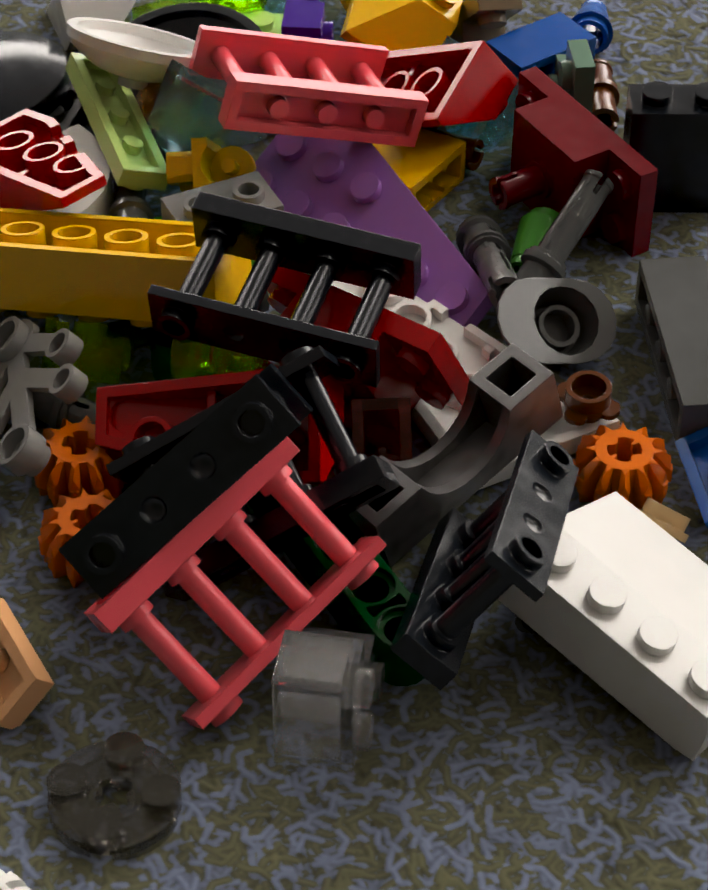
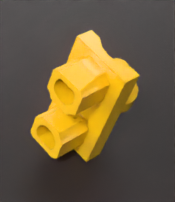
M207 137L191 138V151L166 152L167 184L179 186L182 192L256 171L255 161L248 151L238 146L222 148Z

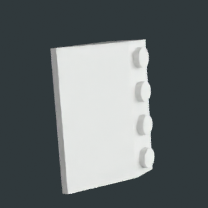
M616 491L567 513L545 594L535 603L515 585H512L498 600L670 746L694 761L708 747V565Z

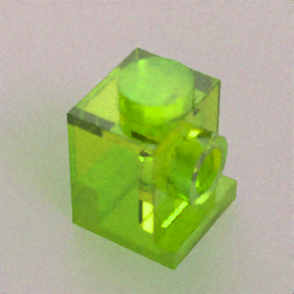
M47 316L45 333H55L62 328L69 330V322L58 317ZM74 320V328L70 331L83 340L84 347L81 355L72 365L88 376V382L119 384L120 370L126 371L130 361V339L107 333L108 324ZM42 356L41 368H60L52 360Z

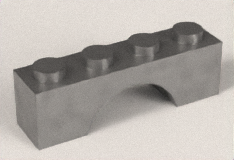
M511 343L469 379L466 398L457 418L436 444L419 456L406 461H392L382 455L379 456V458L390 464L400 486L348 515L365 537L380 536L387 544L379 554L390 567L435 529L438 522L453 507L459 508L519 455L524 437L532 429L541 436L563 417L554 373Z

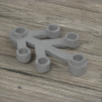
M11 316L0 323V393L2 392L0 396V436L10 417L12 420V428L5 433L0 441V465L16 476L27 475L34 477L47 465L51 456V449L46 445V438L36 431L33 392L51 393L65 404H72L77 401L87 388L88 376L72 364L81 355L84 342L67 328H62L55 333H39V327L31 320H20L16 316ZM35 356H46L60 366V368H30V362Z

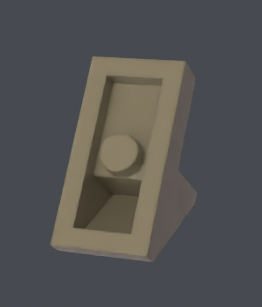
M522 0L463 1L458 24L450 38L454 43L479 40L486 42L505 34L507 20L523 10Z

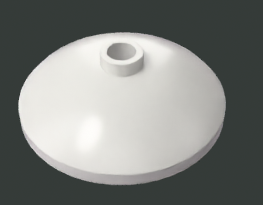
M76 17L67 21L66 34L72 44L95 66L119 76L117 83L123 87L147 90L148 83H174L191 77L188 73L195 40L168 31L118 20Z

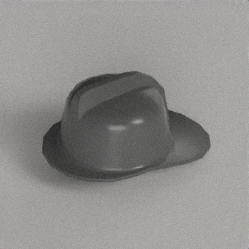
M539 277L518 279L503 290L497 303V322L504 340L508 345L511 343L515 344L541 364H582L597 360L610 349L616 336L617 318L611 302L599 288L584 280Z

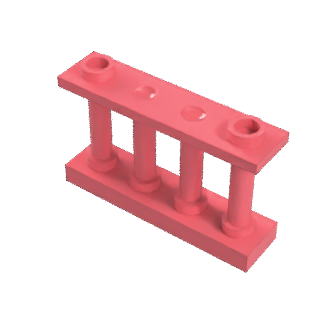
M199 25L188 68V73L192 77L221 79L227 83L218 120L222 127L228 130L415 147L429 104V100L423 92L385 88L380 79L389 53L386 46Z
M288 436L104 599L100 597L84 612L101 632L113 633L120 627L125 633L132 630L197 699L182 717L191 726L204 729L209 723L214 727H218L228 720L243 703V699L238 694L346 586L350 590H354L368 580L379 567L374 558L387 546L380 536L361 537L352 545L290 478L293 470L287 463L300 449ZM258 491L264 497L271 494L334 562L309 589L296 578L244 522L247 514L241 508ZM212 536L219 542L226 539L289 607L263 635L198 567L201 559L195 552ZM166 581L172 587L179 584L244 653L217 681L152 614L151 610L154 605L148 598Z

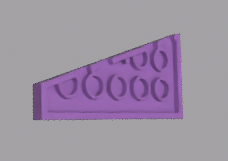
M277 134L256 160V171L261 174L283 203L285 212L421 244V284L416 296L427 303L435 299L449 309L448 317L463 327L470 323L477 327L493 306L480 277L372 143Z

